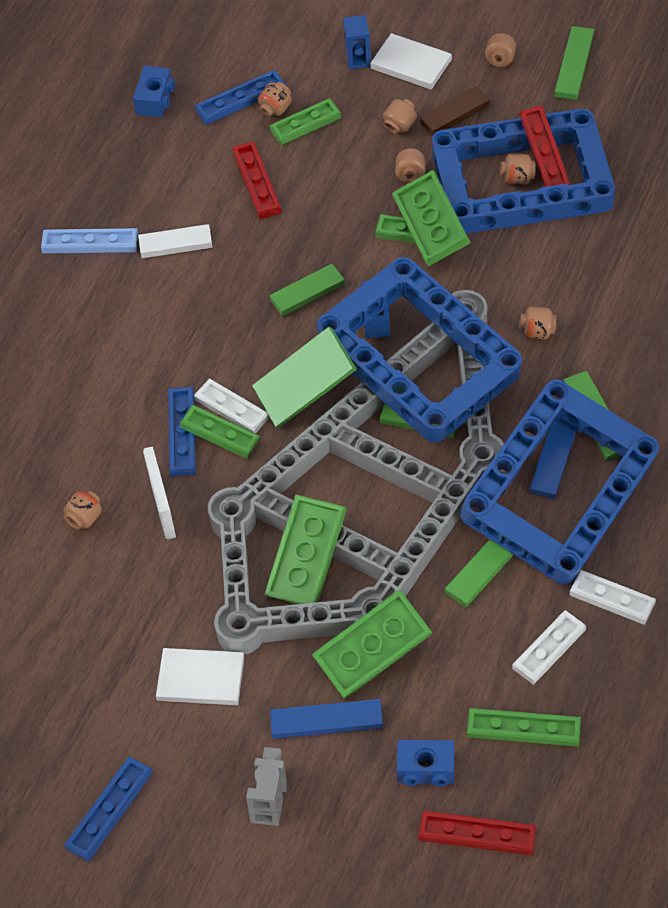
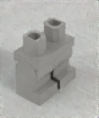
M265 747L263 757L255 758L256 789L248 788L246 796L251 823L279 826L283 803L282 792L287 790L284 761H281L282 752L279 748Z

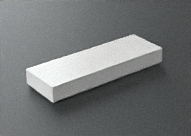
M209 224L138 235L141 258L213 248Z
M210 378L194 395L195 401L254 434L269 419V414Z
M580 570L570 590V596L644 625L656 601L655 598Z
M564 610L513 663L512 669L534 685L585 632L586 625Z

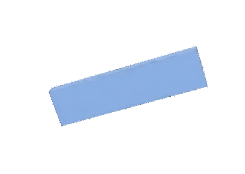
M138 229L43 230L41 250L42 253L137 252Z

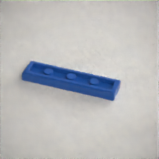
M272 70L194 105L195 111L204 124L207 125L258 102V96L269 83L281 82L284 85L285 83L278 73Z
M193 387L168 389L169 469L171 477L196 475L195 434L180 428V422L192 404L194 405Z
M561 418L560 420H553L550 425L530 487L531 494L552 499L556 498L577 432L576 427Z
M380 699L270 710L272 739L383 728Z
M128 756L64 844L65 849L89 863L153 774L152 768Z

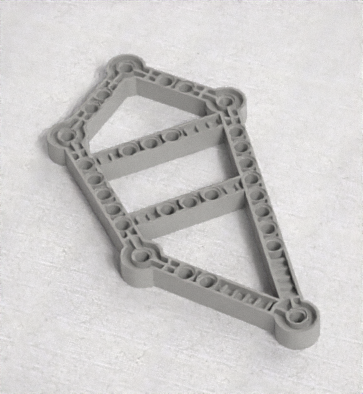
M461 290L452 293L453 296L487 324L488 306L486 300L479 293L471 290ZM432 322L386 362L396 371L399 369L406 377L413 381L454 346L456 342ZM457 344L461 385H463L471 378V374L474 372L478 373L484 366ZM360 383L238 488H225L216 492L208 503V515L211 528L221 538L225 605L216 613L214 626L219 645L224 651L244 652L245 655L255 651L264 642L335 636L399 589L406 597L460 519V511L467 495L504 445L499 437L492 434L489 403L466 421L468 437L460 446V465L454 474L450 475L357 430L360 425L385 404L365 384ZM329 452L432 502V505L398 553L342 525L332 557L378 580L374 587L364 588L358 591L352 599L266 608H257L255 604L251 603L246 536L254 530L256 518L284 532L294 500L281 493ZM498 469L501 473H504L505 471L503 469ZM234 580H241L240 582H237V583H234V582H233ZM318 618H324V619H325V620H323V621H316V619H318ZM290 621H298L295 624H289ZM238 626H244L242 629H235Z

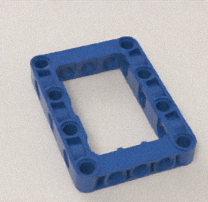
M574 109L545 114L556 145L573 143L584 183L539 188V190L522 193L516 191L492 195L490 198L477 200L467 197L466 180H463L462 163L459 161L531 150L521 119L516 118L445 129L434 133L432 136V154L437 176L466 234L609 211L614 205L615 185L593 113L587 109Z
M406 257L395 259L377 275L326 314L322 315L317 322V335L328 327L333 328L357 369L352 374L429 442L436 443L444 440L502 391L517 381L521 374L522 356L519 351L413 260ZM401 296L484 366L478 373L474 372L471 374V378L459 388L455 387L452 390V394L440 403L431 402L419 391L420 388L399 369L396 371L384 360V356L364 338L360 339L354 334Z
M552 380L544 387L469 492L460 511V517L466 525L547 575L556 583L562 585L570 584L574 581L651 466L659 451V444L652 436L644 433L565 382ZM560 418L576 427L578 432H584L600 442V446H606L622 456V460L564 545L497 503L500 495L505 494L519 474L526 458L531 457L543 440L553 420H560ZM525 432H530L533 436L527 435ZM498 469H503L507 473H501ZM614 487L619 488L622 492L616 491ZM470 507H476L480 512H475ZM587 525L595 527L597 531L591 530ZM561 564L569 566L571 570L564 569Z

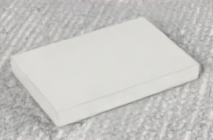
M391 33L372 60L371 69L432 90L452 60V54Z
M153 446L144 449L143 453L164 535L167 540L176 538Z
M163 648L156 692L157 701L238 705L244 652Z

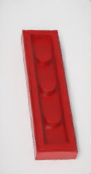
M540 105L520 111L519 116L544 187L561 184L570 185L543 106Z
M254 141L232 147V153L259 220L281 214L280 203Z
M422 810L418 839L419 841L533 856L536 825Z

